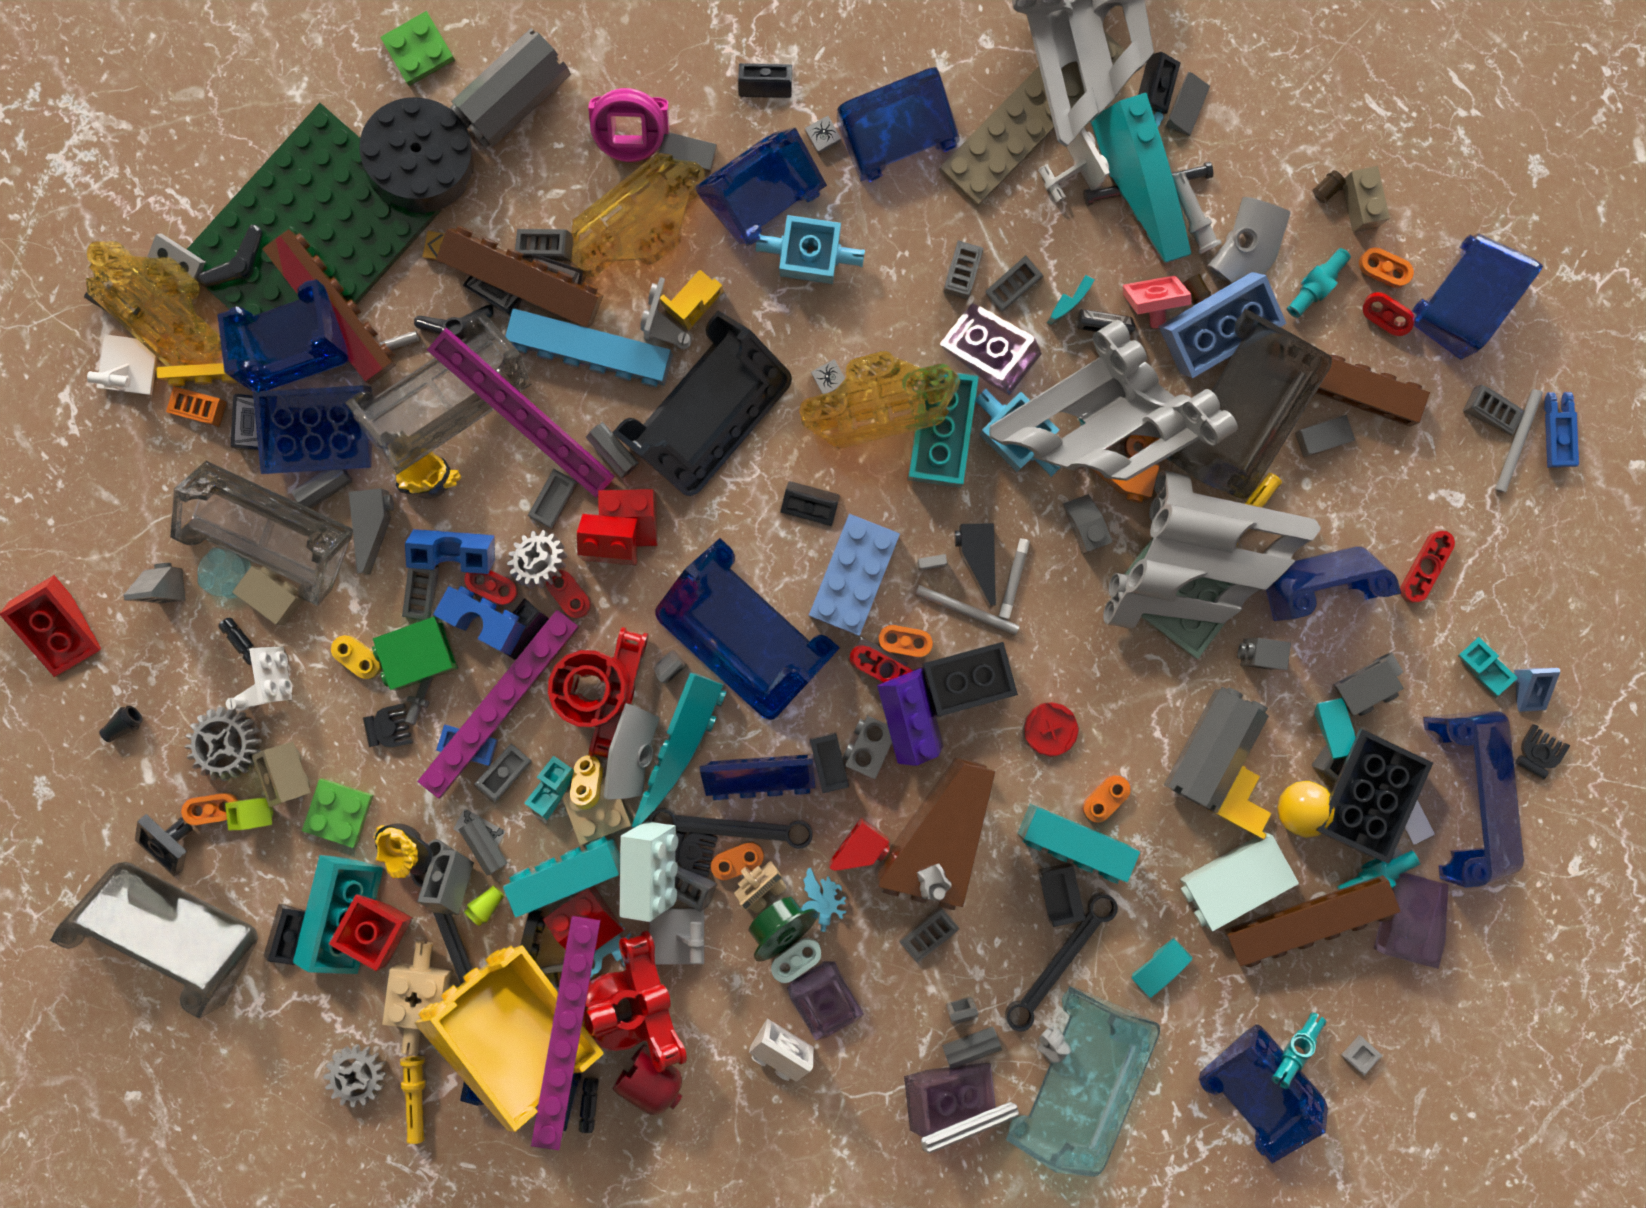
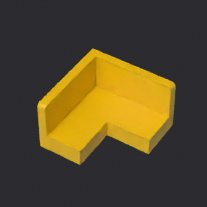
M699 270L672 301L664 294L659 299L664 310L689 331L721 296L724 289L723 285L715 278L712 280L703 271Z
M1242 766L1218 813H1212L1259 838L1265 839L1267 834L1262 831L1272 813L1248 801L1260 776Z

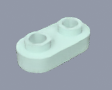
M803 938L779 954L772 962L771 972L773 977L781 983H789L816 965L821 958L819 943L812 938ZM805 947H810L813 950L810 956L803 954L802 950ZM788 963L790 970L784 972L780 969V965Z

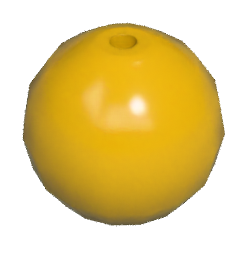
M1312 781L1295 782L1285 788L1279 797L1277 805L1278 817L1285 829L1304 838L1321 835L1322 833L1316 831L1318 827L1322 826L1328 819L1325 828H1327L1334 817V807L1329 816L1330 792L1325 787Z

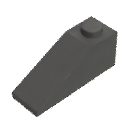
M382 488L349 492L358 574H371L391 520V511L394 510L392 495H389V491Z
M172 563L154 564V569L144 570L125 592L124 600L156 604L185 601L182 568L172 567Z

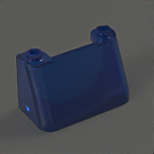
M937 67L925 69L850 99L837 108L836 123L860 182L866 179L868 182L877 180L883 175L882 171L885 170L888 164L933 146L938 150L942 149L943 152L955 148L960 141L946 90Z
M794 127L777 131L764 137L698 183L694 189L700 199L739 244L749 246L760 239L759 234L762 232L761 227L797 201L806 200V202H811L820 196L819 191L826 187L827 184L799 132Z
M1480 233L1474 236L1470 234L1459 246L1462 249L1460 253L1462 257L1433 296L1427 300L1422 298L1412 309L1415 318L1414 326L1460 360L1478 352L1486 345L1543 268V264L1536 259Z
M317 279L306 281L297 288L299 300L257 315H253L241 307H233L226 312L217 314L224 373L251 391L263 392L346 363L349 360L347 345L325 286Z
M1360 546L1297 560L1266 589L1273 620L1283 621L1312 614L1317 605L1314 591L1348 584L1349 590L1357 589L1364 593L1365 600L1401 594L1399 582L1396 575L1370 551Z
M1255 1024L1201 1070L1198 1080L1207 1093L1218 1095L1223 1092L1256 1130L1254 1144L1257 1151L1261 1155L1266 1156L1273 1164L1326 1133L1328 1106L1322 1094L1301 1070L1297 1071L1287 1089L1280 1087L1283 1078L1279 1080L1278 1084L1273 1082L1272 1076L1282 1063V1055L1284 1053L1262 1026Z

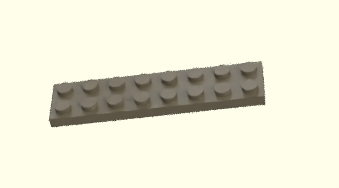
M1104 31L1112 64L1114 65L1125 50ZM1077 61L1070 62L1061 68L1071 109L1085 94ZM1039 66L939 169L977 207L1054 129Z

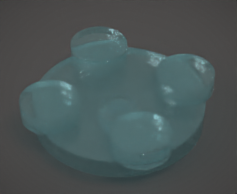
M217 547L212 548L199 563L197 572L198 585L212 595L235 599L238 596L232 592L250 569V561L240 557L233 551Z

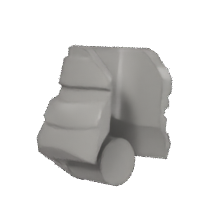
M939 863L917 872L923 899L940 901L952 887L951 882L945 877V871Z
M1048 1028L1039 1037L1041 1044L1037 1049L1051 1063H1060L1071 1052L1070 1046L1065 1042V1038L1058 1028Z

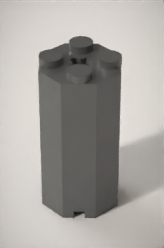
M529 28L451 101L453 105L450 109L463 121L466 128L472 131L475 135L474 137L485 149L489 145L494 147L565 81L571 73L564 61L558 64V53L537 31L534 32L532 28Z
M1221 687V689L1214 690L1164 786L1198 805L1202 804L1206 809L1218 813L1269 717L1266 714L1268 709L1266 706L1256 701H1244L1242 699L1243 694L1230 687L1228 689Z

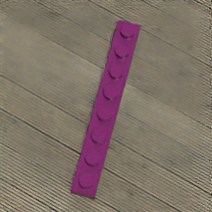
M445 328L429 346L427 351L595 498L598 496V490H604L614 479L615 475L450 330Z
M556 610L417 782L438 799H441L579 629V626Z
M576 916L571 918L537 1108L538 1112L532 1136V1147L560 1150L600 920Z

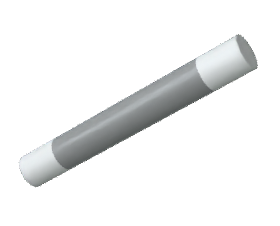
M1019 539L999 617L1010 618L1030 541L1027 539Z

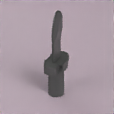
M433 678L420 683L416 697H407V702L412 705L405 723L415 726L421 708H428L430 702L424 699Z

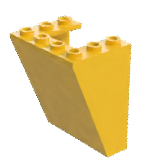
M511 945L508 948L504 947L500 951L496 950L485 959L487 964L480 970L475 967L463 977L465 980L463 984L458 988L453 985L441 994L443 1000L426 1006L418 1013L420 1018L414 1023L505 1129L516 1132L538 1112L535 1107L539 1103L558 996L557 990L523 945L515 948ZM583 1025L581 1027L573 1074L584 1072L604 1054Z

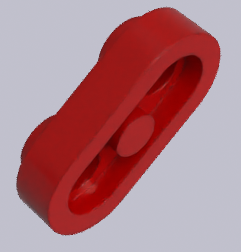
M1381 292L1372 293L1364 300L1362 308L1364 316L1394 336H1404L1412 330L1415 320L1413 312L1396 300ZM1380 302L1383 306L1375 308L1373 303ZM1401 316L1405 318V321L1397 322L1395 318Z
M559 569L561 577L554 575L552 577V585L546 581L548 591L568 616L573 618L586 616L591 609L590 598L569 572ZM558 578L564 580V585L561 588H557L555 585V581ZM578 599L581 603L578 609L572 608V601Z
M492 570L488 574L469 572L465 574V585L470 591L497 604L508 605L517 598L518 587L516 583ZM479 575H483L485 579L481 585H478L476 582V578ZM506 586L509 589V593L503 597L500 590Z

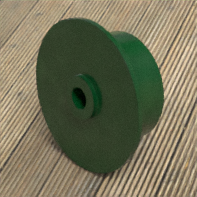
M793 897L783 898L770 905L754 919L748 929L759 945L754 952V959L758 962L768 960L792 946L813 926L818 918V912L815 909L803 911Z

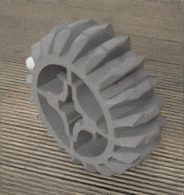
M218 707L217 711L209 709L206 711V716L199 715L197 717L199 724L192 723L190 725L194 733H187L185 735L186 738L191 739V744H186L184 747L192 750L187 759L196 760L192 768L199 769L202 767L200 775L207 776L210 774L211 780H218L220 777L222 781H227L230 777L233 779L239 778L240 772H249L248 764L254 765L252 755L261 752V750L255 748V744L262 743V740L259 738L255 739L254 736L260 730L259 728L251 729L255 720H245V712L237 714L236 709L226 710L225 707ZM221 721L229 723L228 728L223 729L221 733L210 730ZM239 734L241 737L242 746H240L238 743ZM206 742H207L208 745H209V752H208V753H207V750H206ZM226 755L237 757L228 766L217 764Z

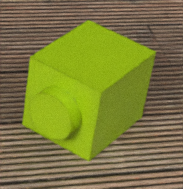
M253 798L225 803L228 830H245L272 825L273 807L269 808L266 798Z

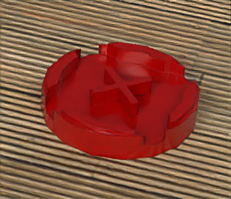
M1054 702L1041 703L1033 708L1027 715L1023 727L1025 739L1029 746L1037 753L1050 757L1069 751L1076 742L1079 732L1077 720L1073 712L1064 705Z

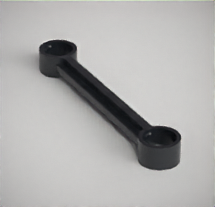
M669 808L656 810L649 822H654L656 815L664 812L672 817L673 825L676 826L677 832L787 841L791 847L796 849L808 846L813 837L811 826L804 820H795L789 825L682 816L676 815ZM800 824L807 828L809 837L804 843L795 844L790 840L788 833L792 826Z
M411 874L413 882L422 888L424 881L419 878V875ZM433 912L460 984H463L465 982L463 977L473 968L452 914Z
M1099 892L1091 896L1088 901L1089 912L1085 916V920L1081 921L1021 1001H1013L1007 1006L1005 1017L1013 1030L1022 1032L1028 1030L1033 1025V1012L1101 922L1111 921L1116 916L1118 906L1110 895ZM1100 898L1109 899L1112 905L1110 913L1104 917L1096 916L1093 911L1094 903ZM1017 1007L1026 1008L1029 1012L1027 1022L1022 1025H1015L1010 1020V1013Z

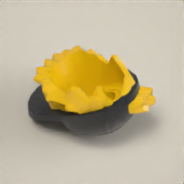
M414 448V450L404 453L405 457H400V463L395 464L396 470L393 472L396 474V487L400 493L414 494L424 499L441 496L450 487L456 486V482L461 479L458 470H451L444 458L435 455L431 450L428 451L425 448L422 450Z
M401 823L377 827L376 835L373 836L375 847L378 851L376 861L385 863L387 873L392 878H406V875L408 876L409 873L421 875L427 872L428 866L432 861V851L428 844L421 840V836L416 829Z

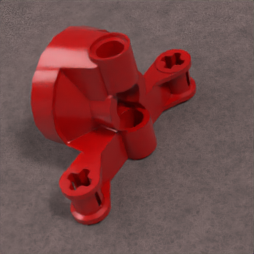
M621 627L614 657H610L600 651L579 650L561 659L555 665L549 677L548 696L552 708L562 720L578 727H595L588 752L590 757L598 755L608 758L609 749L600 746L610 748L624 705L626 703L632 704L635 692L634 685L642 657L646 650L649 633L642 635L627 631L625 627ZM627 640L636 641L638 644L627 642ZM580 675L581 678L596 676L602 683H605L606 688L602 701L601 698L589 700L582 693L575 694Z
M642 931L639 936L630 939L621 938L619 940V949L626 970L602 974L589 982L582 1025L600 1049L627 1050L642 1041L647 1042L653 1066L659 1073L665 1071L666 1067L676 1063L682 1065L687 1061L686 1050L678 1038L668 1010L671 1006V1000L666 987L660 983L655 966L653 938L648 931ZM623 998L629 1000L632 1009L631 1018L627 1023L623 1021L617 1022L616 1013L612 1007L617 1005Z

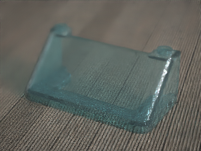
M1069 986L1062 998V1008L1070 1017L1062 1035L1065 1038V1042L1070 1046L1071 1052L1060 1063H1050L1029 1116L1022 1115L1011 1122L1006 1140L1056 1173L1095 1177L1101 1174L1107 1165L1158 1040L1160 1025L1143 1015L1079 988Z

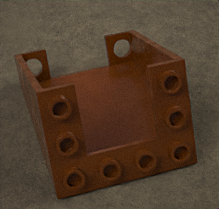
M954 758L891 845L885 858L876 866L875 875L878 887L883 889V893L892 896H899L900 892L911 895V900L927 903L928 900L923 899L921 896L917 872L939 863L945 871V877L951 882L952 887L945 893L944 898L938 901V906L950 910H955L956 906H964L995 776L994 770L987 769V766L984 764Z

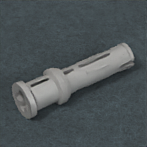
M1183 171L1173 176L1179 203L1190 224L1188 231L1194 235L1200 248L1198 250L1199 254L1222 244L1221 240H1217L1213 232L1211 219L1206 218L1202 212L1185 172Z

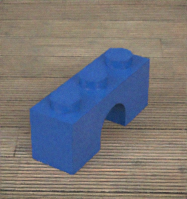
M413 529L405 542L406 568L434 570L435 566L441 562L455 561L461 564V572L488 574L495 561V535Z
M448 586L433 615L464 631L467 630L475 618L481 617L483 629L478 640L511 655L526 627L517 622L520 617L507 610H504L503 614L496 611L497 605L485 598H482L480 602L473 598L475 593L462 586L458 590Z

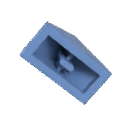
M1559 668L1514 670L1515 675L1518 677L1515 681L1519 712L1546 710L1560 675Z

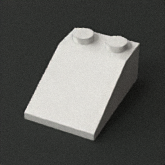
M767 1018L750 1046L749 1053L752 1054L751 1058L762 1066L768 1064L776 1069L775 1073L786 1081L792 1079L797 1082L813 1068L814 1047Z

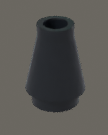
M133 706L120 707L108 723L99 730V734L104 741L110 743L123 735L137 730L143 721L142 715Z

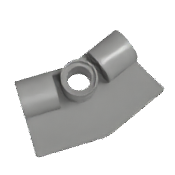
M1242 197L1234 229L1228 233L1226 243L1213 257L1207 268L1215 276L1225 281L1228 280L1231 284L1251 272L1264 275L1278 256L1291 212L1259 199ZM1240 234H1243L1246 239L1243 247L1238 242Z
M626 703L624 705L610 745L604 789L605 799H624L641 796L643 794L645 768L648 767L653 758L651 743L660 718L631 704Z

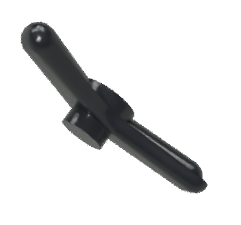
M250 225L235 257L229 262L199 273L197 275L198 282L202 286L208 287L237 279L249 278L254 271L253 265L263 236L262 230L257 225Z
M486 305L461 318L451 317L447 320L417 316L414 319V326L440 335L447 328L456 337L463 340L467 332L492 317L494 309L492 305Z

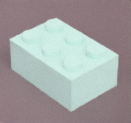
M646 821L621 835L620 917L651 922L674 905L677 898L675 876L678 869L675 862V850L678 846L675 825Z

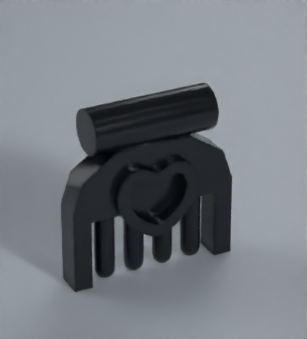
M405 703L382 708L377 711L375 718L374 715L363 717L369 747L380 745L379 742L384 747H397L413 743V739L396 742L397 739L411 736L410 732L396 735L399 731L409 729V725H399L405 723L406 718L392 719L393 717L405 715L406 711L390 713L392 710L406 708Z
M1532 724L1521 744L1523 755L1516 759L1515 764L1544 780L1549 774V771L1544 768H1555L1560 764L1570 745L1559 740L1552 750L1551 747L1556 737H1551L1548 744H1546L1549 733H1545L1539 744H1536L1543 733V729H1538L1539 726Z
M676 831L678 846L675 850V862L678 864L679 860L683 869L708 877L709 870L693 866L706 869L711 868L709 864L697 862L698 860L711 862L712 858L703 856V853L714 854L713 850L701 848L700 845L715 848L716 844L700 839L717 842L718 836L689 833L684 838V833Z

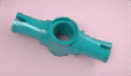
M1339 248L1325 264L1316 265L1300 283L1302 285L1300 293L1287 307L1288 313L1295 318H1299L1313 302L1322 301L1338 284L1336 281L1338 273L1351 259L1350 253L1343 248Z
M1412 850L1391 859L1389 864L1373 859L1361 866L1362 871L1358 873L1357 877L1337 886V889L1340 890L1384 875L1389 880L1393 888L1396 885L1395 880L1399 879L1400 874L1421 864L1417 855Z
M1310 1013L1303 1028L1296 1032L1284 1048L1282 1063L1272 1076V1080L1276 1084L1283 1078L1280 1087L1284 1089L1289 1088L1297 1071L1302 1070L1315 1053L1316 1039L1327 1023L1323 1017L1317 1023L1315 1022L1319 1014ZM1294 1046L1300 1047L1304 1054L1297 1052Z

